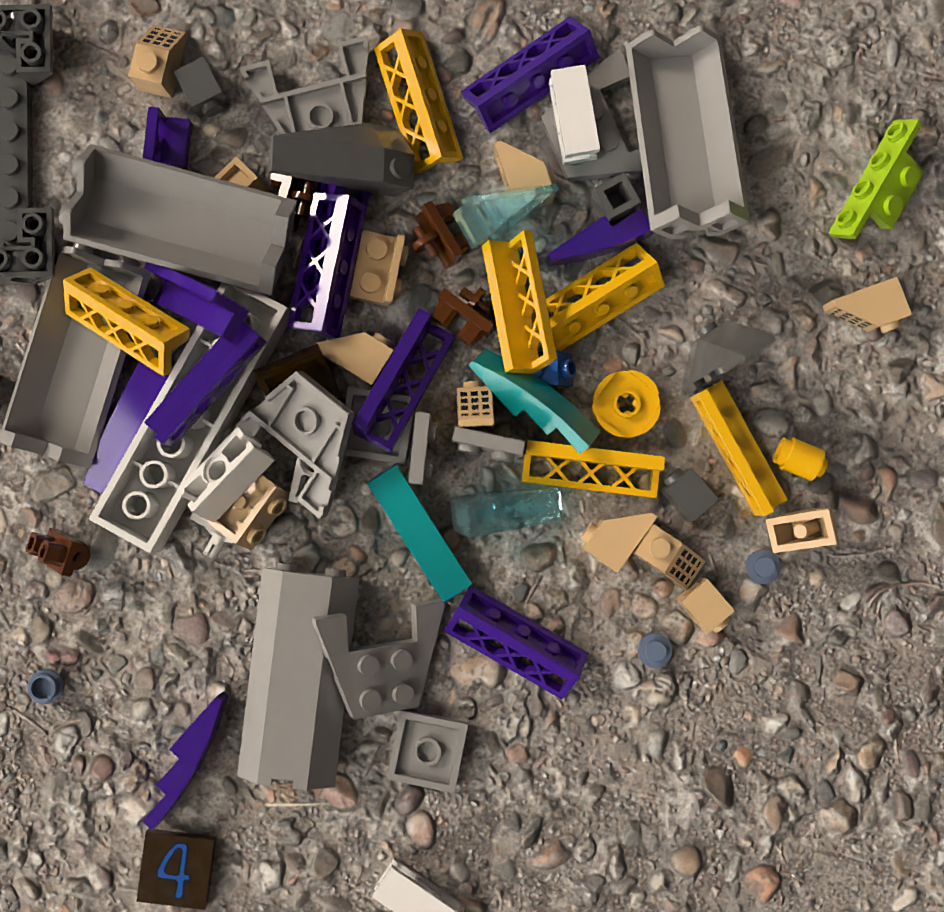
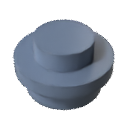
M757 550L749 555L745 568L751 580L759 584H769L779 576L781 564L773 552Z
M650 633L640 640L637 653L640 660L646 666L660 668L671 659L672 645L665 636L659 633Z
M43 669L34 673L28 682V693L39 704H50L59 699L63 693V679L56 671L51 669Z

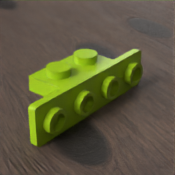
M918 119L894 120L888 127L878 148L871 156L867 167L853 187L849 198L829 230V234L833 238L856 239L869 216L882 229H892L925 173L907 153L922 126Z

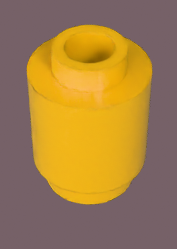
M784 437L775 450L773 463L778 464L781 470L808 481H813L816 477H822L828 466V459L825 458V450L794 437L791 440Z

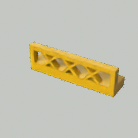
M400 28L377 45L374 51L399 130L415 154L414 174H421L438 163L454 164L463 159V155L424 33ZM394 47H396L398 54L395 67L391 66L387 54ZM402 77L406 79L408 85L405 98H402L399 92ZM412 109L416 111L418 117L415 130L410 127L409 123ZM421 141L426 143L430 157L421 161L419 155Z
M523 230L509 242L488 240L482 245V251L505 373L534 374L557 360V354L533 233L530 230ZM523 246L524 253L520 262L518 249ZM527 277H529L530 285L526 293L525 284ZM535 308L536 319L533 325L531 316ZM540 340L544 354L539 357L537 350Z
M635 243L546 298L548 312H554L550 318L555 349L559 351L564 350L665 287L658 262L638 243ZM635 257L641 260V262L633 267H624L625 263ZM603 277H612L604 285H595ZM583 295L575 303H567L568 299L572 296ZM535 308L531 316L533 325L536 319Z
M91 267L63 279L65 313L163 377L171 373L172 349L190 340V328ZM78 300L80 301L85 311L78 307ZM101 315L104 316V318H105V320L107 321V323H108L109 326H107V325L105 324V322L103 321ZM125 330L129 332L134 342L129 339ZM150 346L158 351V358L154 355Z
M721 380L691 396L690 399L754 516H766L774 512V507L788 499L724 382Z
M527 440L521 482L657 498L659 473L664 471L665 457L589 447L582 453H579L572 445ZM531 456L546 458L553 467V470L543 478L529 476ZM552 459L565 461L557 466ZM570 461L579 462L587 472L577 482L569 481L560 470ZM586 463L598 465L592 470H590ZM604 465L612 466L621 477L610 486L602 485L594 475ZM619 467L632 469L624 474ZM638 469L651 471L649 490L636 489L627 477ZM557 472V474L561 477L562 480L551 479L549 477H551L554 473ZM591 477L596 484L583 483V481ZM624 481L629 488L616 486Z

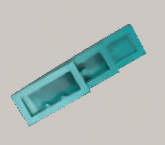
M485 349L469 364V367L514 416L525 410L547 435L557 428L579 453L590 447L600 433L572 403L535 375L505 373L502 356Z
M395 463L367 481L373 494L442 601L449 600L471 586L470 578L397 464Z

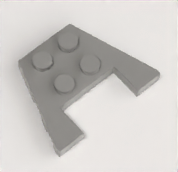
M367 35L338 42L346 73L345 77L278 93L269 60L240 67V71L280 134L364 123L370 47Z
M619 48L587 75L600 145L597 160L563 165L553 106L541 116L540 122L567 181L609 178L611 175H620L623 172L630 176L643 174L640 149L628 152L602 94L604 91L630 81L628 64Z
M296 371L269 393L265 400L254 410H249L241 417L242 420L235 426L225 430L221 437L226 439L237 426L258 440L265 430L273 435L314 469L313 474L296 500L321 519L326 517L330 510L355 413L305 372Z
M436 599L411 603V639L348 648L347 616L345 614L337 613L311 617L313 627L319 635L322 643L321 647L325 657L329 660L335 675L333 677L350 717L357 719L419 707L444 610V602L442 600Z

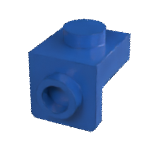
M556 350L557 360L533 374L551 387H573L576 365L571 353ZM538 352L539 357L544 355L543 352Z

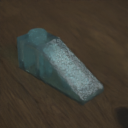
M557 184L493 191L484 194L475 191L461 200L463 205L452 215L471 249L479 248L488 240L497 241L554 195L559 188Z
M559 486L479 492L450 497L453 531L469 538L563 520Z

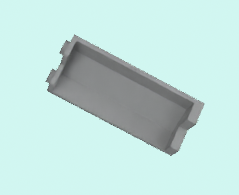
M703 25L691 28L674 41L656 30L642 33L638 38L625 46L650 230L673 240L686 238V232L706 230L707 236H719L750 223L721 37Z
M90 144L81 156H76L72 172L73 176L77 177V192L68 203L62 205L59 213V223L63 225V240L272 295L281 276L284 264L282 257L286 248V242L289 243L291 239L297 200Z
M74 242L72 247L59 246L55 257V277L48 280L0 432V443L12 448L45 455L60 462L91 469L126 352L65 313L63 279L91 267L143 299L151 273L139 268L140 262L125 256H120L119 260L104 259L93 254L94 248ZM78 300V307L85 311L80 301ZM101 315V317H102L103 321L105 322V324H106L107 326H109L108 323H107V321L105 320L104 316ZM125 330L126 334L128 335L129 339L131 340V336H130L129 332Z
M277 562V568H262L237 776L257 785L271 786L273 782L279 781L281 783H294L293 789L300 790L335 787L345 704L333 677L335 675L329 660L325 657L321 647L322 643L319 635L313 627L311 617L337 613L345 614L347 616L348 648H351L359 578L346 576L345 569L326 568L325 574L298 571V564Z

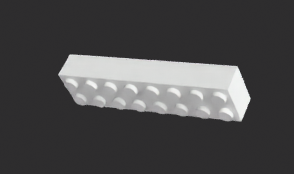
M223 282L220 284L217 291L250 310L244 322L267 341L266 345L174 447L162 445L154 438L156 433L144 421L221 337L197 325L90 515L89 520L148 553L162 551L189 503V500L180 496L177 489L223 442L224 438L221 435L232 426L257 381L254 370L266 365L287 327L290 310L260 292Z

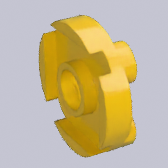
M633 370L615 372L606 376L596 387L593 394L591 411L597 424L606 433L614 437L630 439L646 433L658 420L661 410L659 392L655 383L641 372ZM631 396L634 399L632 401V406L635 408L634 411L630 412L627 410L622 413L619 410L618 398L625 399Z

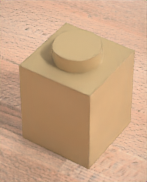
M703 577L696 580L676 598V601L701 630L708 634L712 631L717 633L726 627L731 621L729 616L735 612L712 583Z

